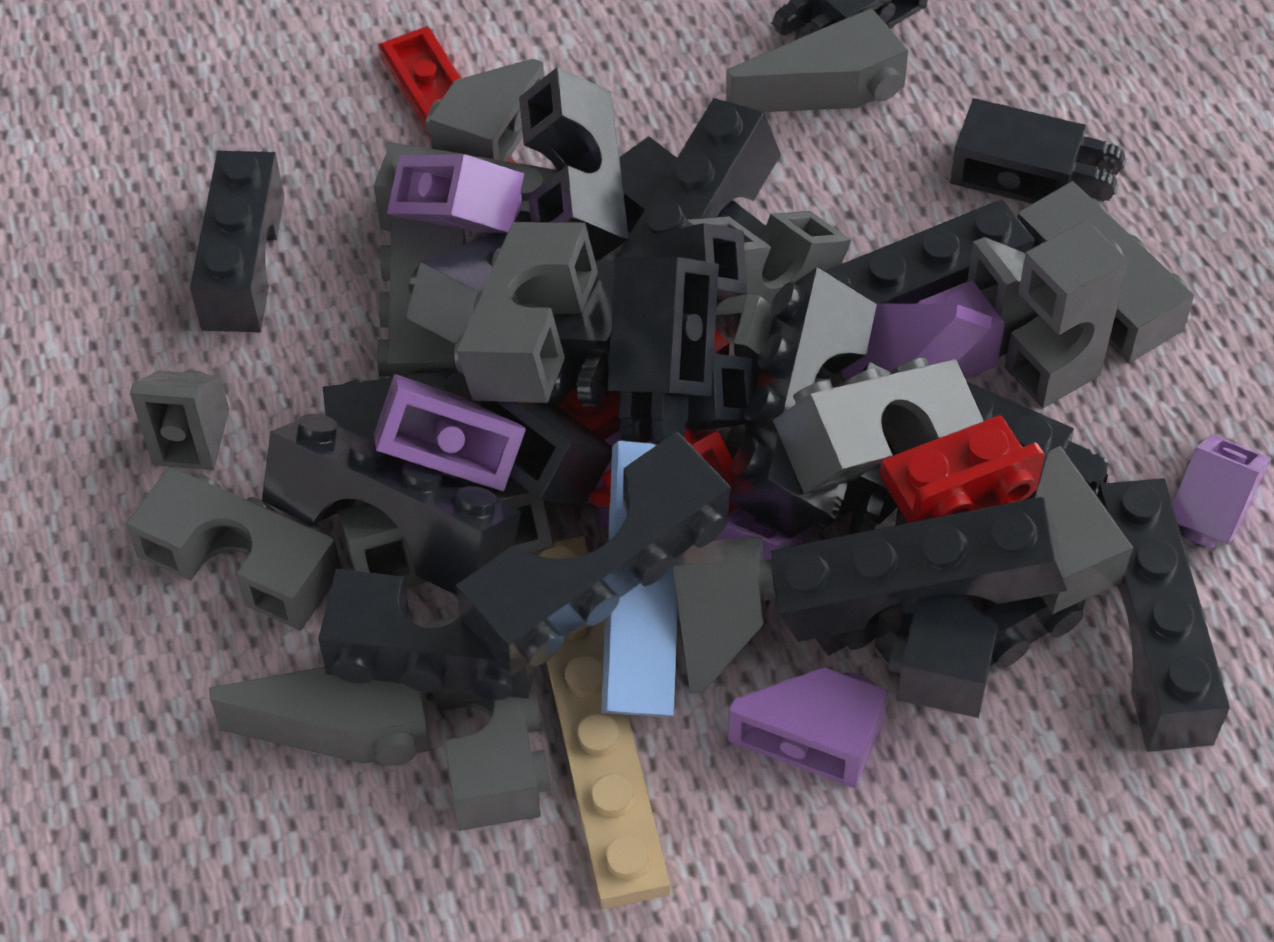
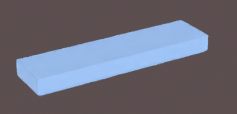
M617 441L612 446L608 541L617 534L627 516L623 505V468L657 444ZM673 564L668 572L657 582L649 586L639 584L622 596L613 612L605 618L601 713L664 718L674 716L678 601Z

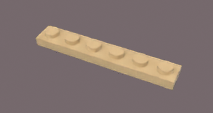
M581 536L552 542V548L531 553L546 558L565 559L588 554L585 538ZM605 619L593 626H588L585 623L564 638L560 649L545 662L601 910L670 896V882L629 716L601 713Z

